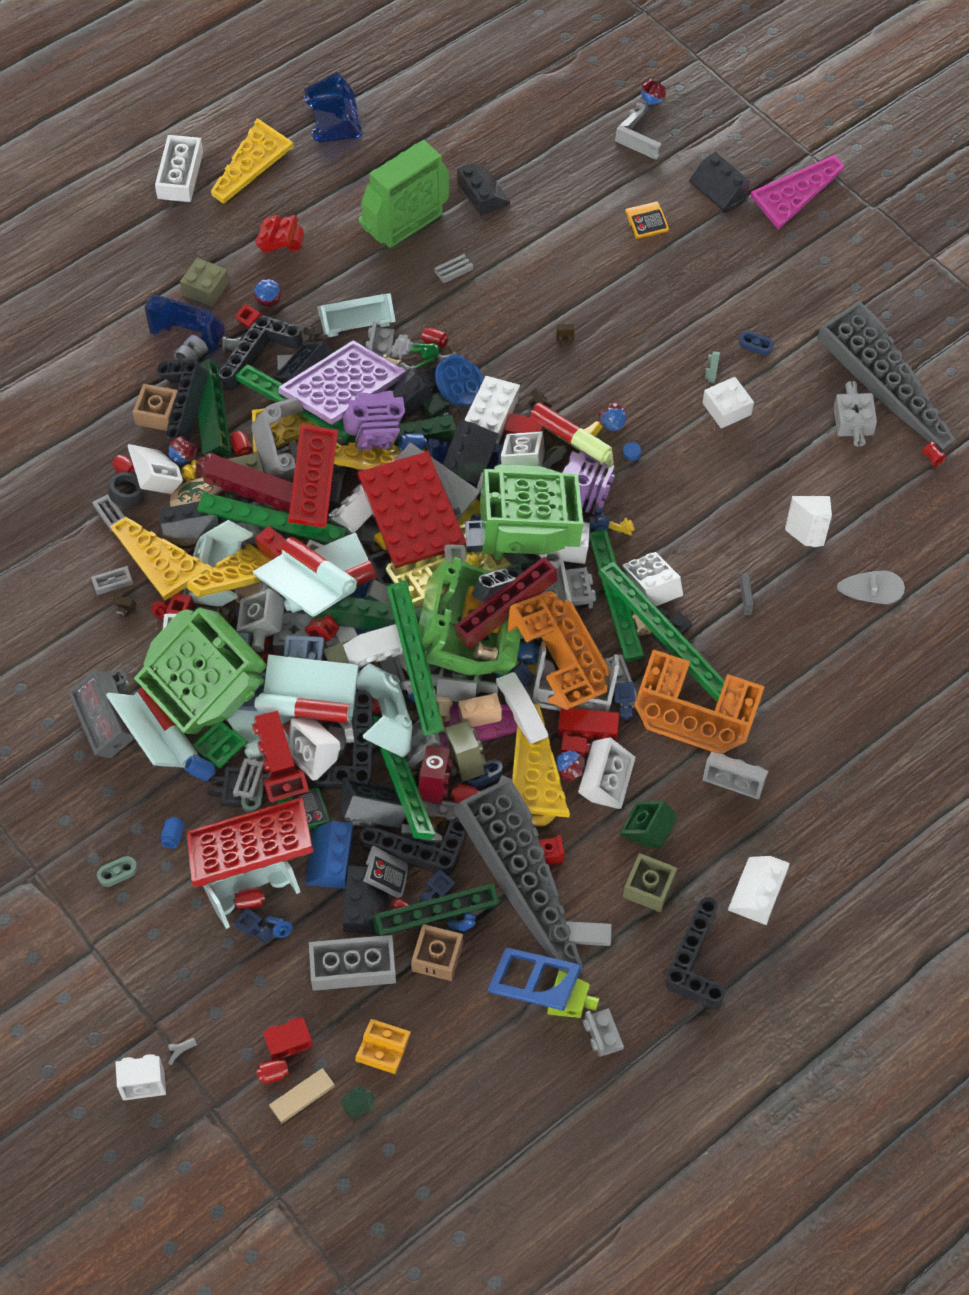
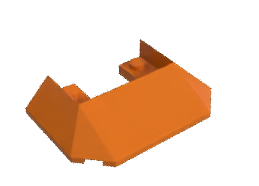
M548 591L510 606L508 632L519 628L526 643L542 637L543 641H546V646L560 669L546 676L555 693L546 701L568 710L607 692L606 678L609 676V668L572 602L566 599L563 601L557 598L554 592Z
M653 649L634 704L645 728L714 753L723 754L746 743L765 686L727 674L715 711L678 699L690 661Z

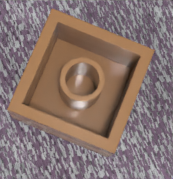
M143 384L133 410L135 425L166 431L177 390Z
M423 924L411 961L412 971L452 981L463 945V934Z

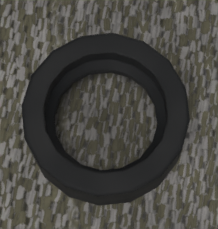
M121 472L110 479L108 495L110 500L116 505L131 507L141 502L144 489L140 488L136 474ZM121 485H129L137 491L132 494H123L115 488Z

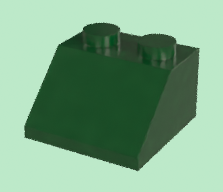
M636 801L619 834L647 848H661L678 815L665 801Z

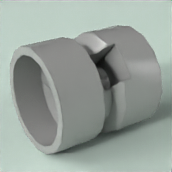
M191 335L184 342V345H181L175 351L174 355L177 360L194 359L198 362L208 351V348L199 337Z

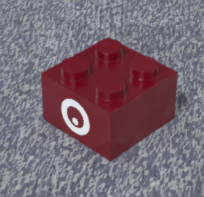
M426 746L419 776V794L423 802L442 804L443 797L448 795V782H451L452 770L449 769H452L453 757H450V749Z

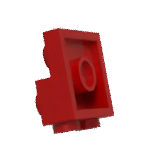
M278 214L265 218L263 224L260 225V233L255 239L256 245L264 253L290 245L299 219L295 215L281 219Z

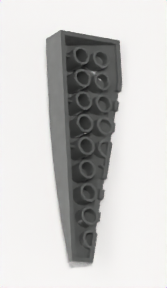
M858 301L821 326L817 339L893 413L929 442H935L937 448L941 451L955 442V438L949 428L938 416L939 412L931 405L929 396L921 389L922 385L909 364L905 363L902 353L896 349L894 340L886 333L884 324L861 301Z
M508 778L461 801L454 809V812L501 889L538 943L550 958L579 964L582 970L583 966L576 945L569 941L571 930L569 925L566 924L563 906L559 903V895L549 865L546 864L543 856L545 853L543 847H540L537 838L538 832L532 823V814L512 780ZM556 923L557 926L551 932L553 940L551 941L549 940V927ZM560 929L565 938H559L556 930ZM558 968L560 971H563L567 974L569 972L568 970Z

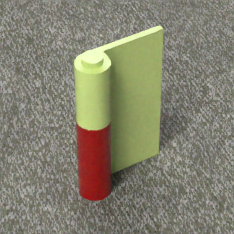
M542 403L535 405L530 414L531 419L577 450H582L598 460L599 464H607V469L610 468V465L614 467L613 452L609 445Z

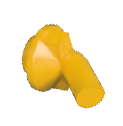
M192 460L191 465L187 464L181 469V475L186 481L198 478L196 474L197 460Z
M624 518L620 525L612 521L609 522L610 529L620 533L624 532L625 535L631 536L632 531L635 530L632 521H628L627 518Z
M475 553L472 556L470 554L467 555L465 561L470 565L479 568L484 566L481 563L483 559Z

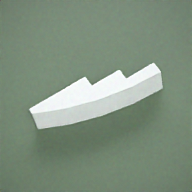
M515 672L496 678L497 685L505 695V701L514 714V720L529 743L547 738L548 733Z

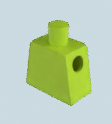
M559 970L554 987L562 982L567 973ZM577 978L565 1010L562 1011L548 1007L547 1014L581 1018L584 1008L596 1011L599 998L589 996L590 985Z

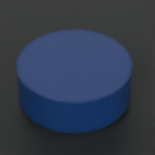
M630 442L624 445L623 457L625 459L635 461L640 457L641 448L637 443Z

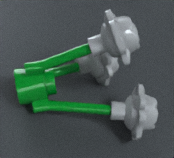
M400 334L399 338L395 340V344L391 346V357L401 360L403 355L421 352V356L426 358V361L416 366H408L404 362L399 364V367L405 370L406 373L411 369L416 372L417 369L435 362L434 358H438L439 348L434 343H412L407 335Z

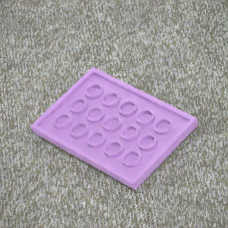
M352 341L281 385L279 393L288 399L297 397L303 408L332 425L346 413L349 405L348 401L355 400L356 393H381L398 382L406 374V371L359 343Z

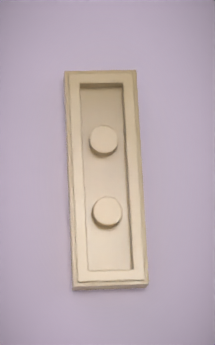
M322 1068L269 1104V1106L282 1124L333 1089L335 1084Z

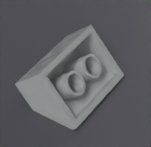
M711 752L706 761L703 781L759 800L768 771L760 766L746 764L740 759L735 760L722 753Z

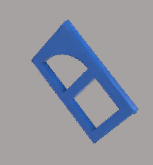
M506 947L488 992L564 1011L582 967L579 964ZM513 957L535 962L525 990L502 984ZM546 965L569 971L562 982L554 988L544 992H535Z

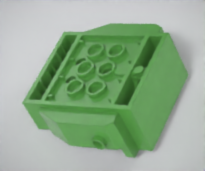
M422 140L405 152L400 153L397 157L387 161L378 169L373 170L370 173V184L367 185L361 202L362 215L359 217V223L363 226L364 230L369 232L378 242H384L391 248L441 216L442 204L447 202L449 197V170L441 161V155L426 141Z
M501 464L495 466L494 470L484 469L480 498L483 554L494 555V559L501 560L502 552L548 554L565 549V546L580 547L583 516L578 474L559 473L542 466Z
M454 557L450 563L442 561L427 580L419 621V630L424 650L426 651L427 661L430 664L469 676L490 674L492 672L505 676L517 662L521 638L519 628L508 632V619L500 625L498 634L491 632L486 636L487 641L484 639L479 641L484 646L498 648V655L495 661H486L480 658L474 659L473 654L476 645L468 650L457 639L454 628L458 620L461 621L468 586L475 587L479 577L491 573V571L472 566L468 562H460L461 559Z
M198 608L195 612L190 610L180 611L151 642L143 669L134 679L183 733L197 735L204 726H211L230 718L245 701H249L254 696L256 689L265 681L261 673L267 667V664L218 612ZM227 643L235 652H232L225 644ZM202 660L203 665L200 667L199 662ZM174 675H177L176 681L173 680ZM189 688L190 692L187 695L186 690Z

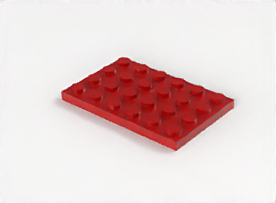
M428 451L358 472V478L395 569L445 554L444 547L446 545H465L466 547V540Z
M303 797L186 831L191 879L194 888L313 853Z

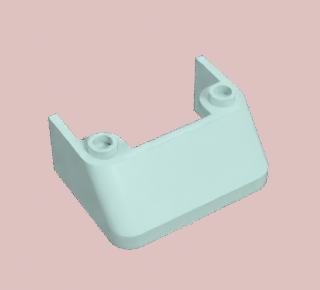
M390 293L317 306L323 332L325 335L328 334V337L338 336L340 331L370 326L373 324V321H376L380 327L390 326L389 322H396Z
M227 520L198 539L193 556L198 558L200 562L215 568L216 563L229 555L237 554V550L242 549L241 543L252 537L253 533ZM187 587L183 595L191 596L194 603L212 606H223L238 596V594L227 590L217 594L198 597Z
M369 663L358 673L356 689L366 690L370 692L373 698L378 700L383 717L363 735V738L404 757L411 750L412 722L401 691L400 681L396 675L389 674Z
M287 861L203 886L226 929L230 926L225 915L231 913L235 908L233 901L235 899L234 893H238L239 890L260 887L270 882L273 887L278 888L290 883L297 894L300 893L293 870Z

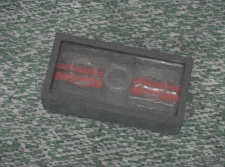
M94 669L68 691L95 755L112 758L135 738L106 696L107 693L119 694L110 673Z

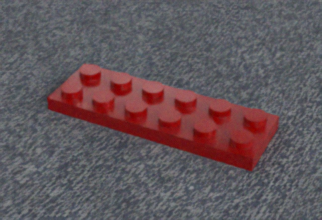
M301 424L288 522L326 528L338 430Z

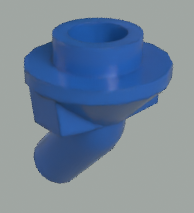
M270 915L266 918V923L274 925L272 931L276 937H286L293 930L292 924L284 921L283 918L279 919Z

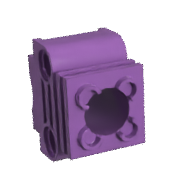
M383 391L378 394L356 393L355 400L348 401L349 405L346 413L342 415L345 431L350 435H356V448L370 450L372 448L388 449L392 447L400 432L397 427L405 413L403 397L394 398L393 391Z
M582 450L580 454L572 451L569 458L570 463L565 467L563 473L578 474L582 509L586 499L589 500L585 511L589 513L593 502H596L592 513L595 515V509L603 508L604 501L602 499H607L610 485L608 483L613 482L615 475L612 474L614 467L610 465L605 477L603 475L607 464L603 463L599 474H597L600 463L598 460Z

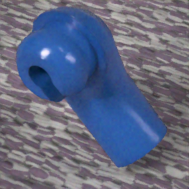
M466 913L465 919L462 921L449 919L447 929L466 931L476 924V916L472 913Z

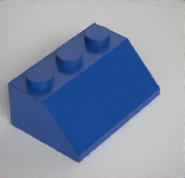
M332 821L314 828L312 837L313 853H310L306 885L346 889L354 836L353 823Z

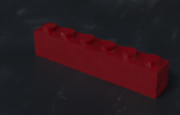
M211 454L202 469L204 482L212 486L221 487L228 492L232 491L244 498L254 499L261 504H268L277 510L289 512L293 483Z
M545 557L541 558L454 626L457 639L468 650L509 619L511 605L540 595L557 582V569Z

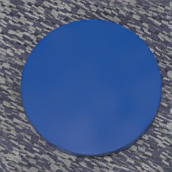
M460 355L446 357L438 364L435 372V380L440 393L450 403L460 407L472 405L484 381L479 368Z

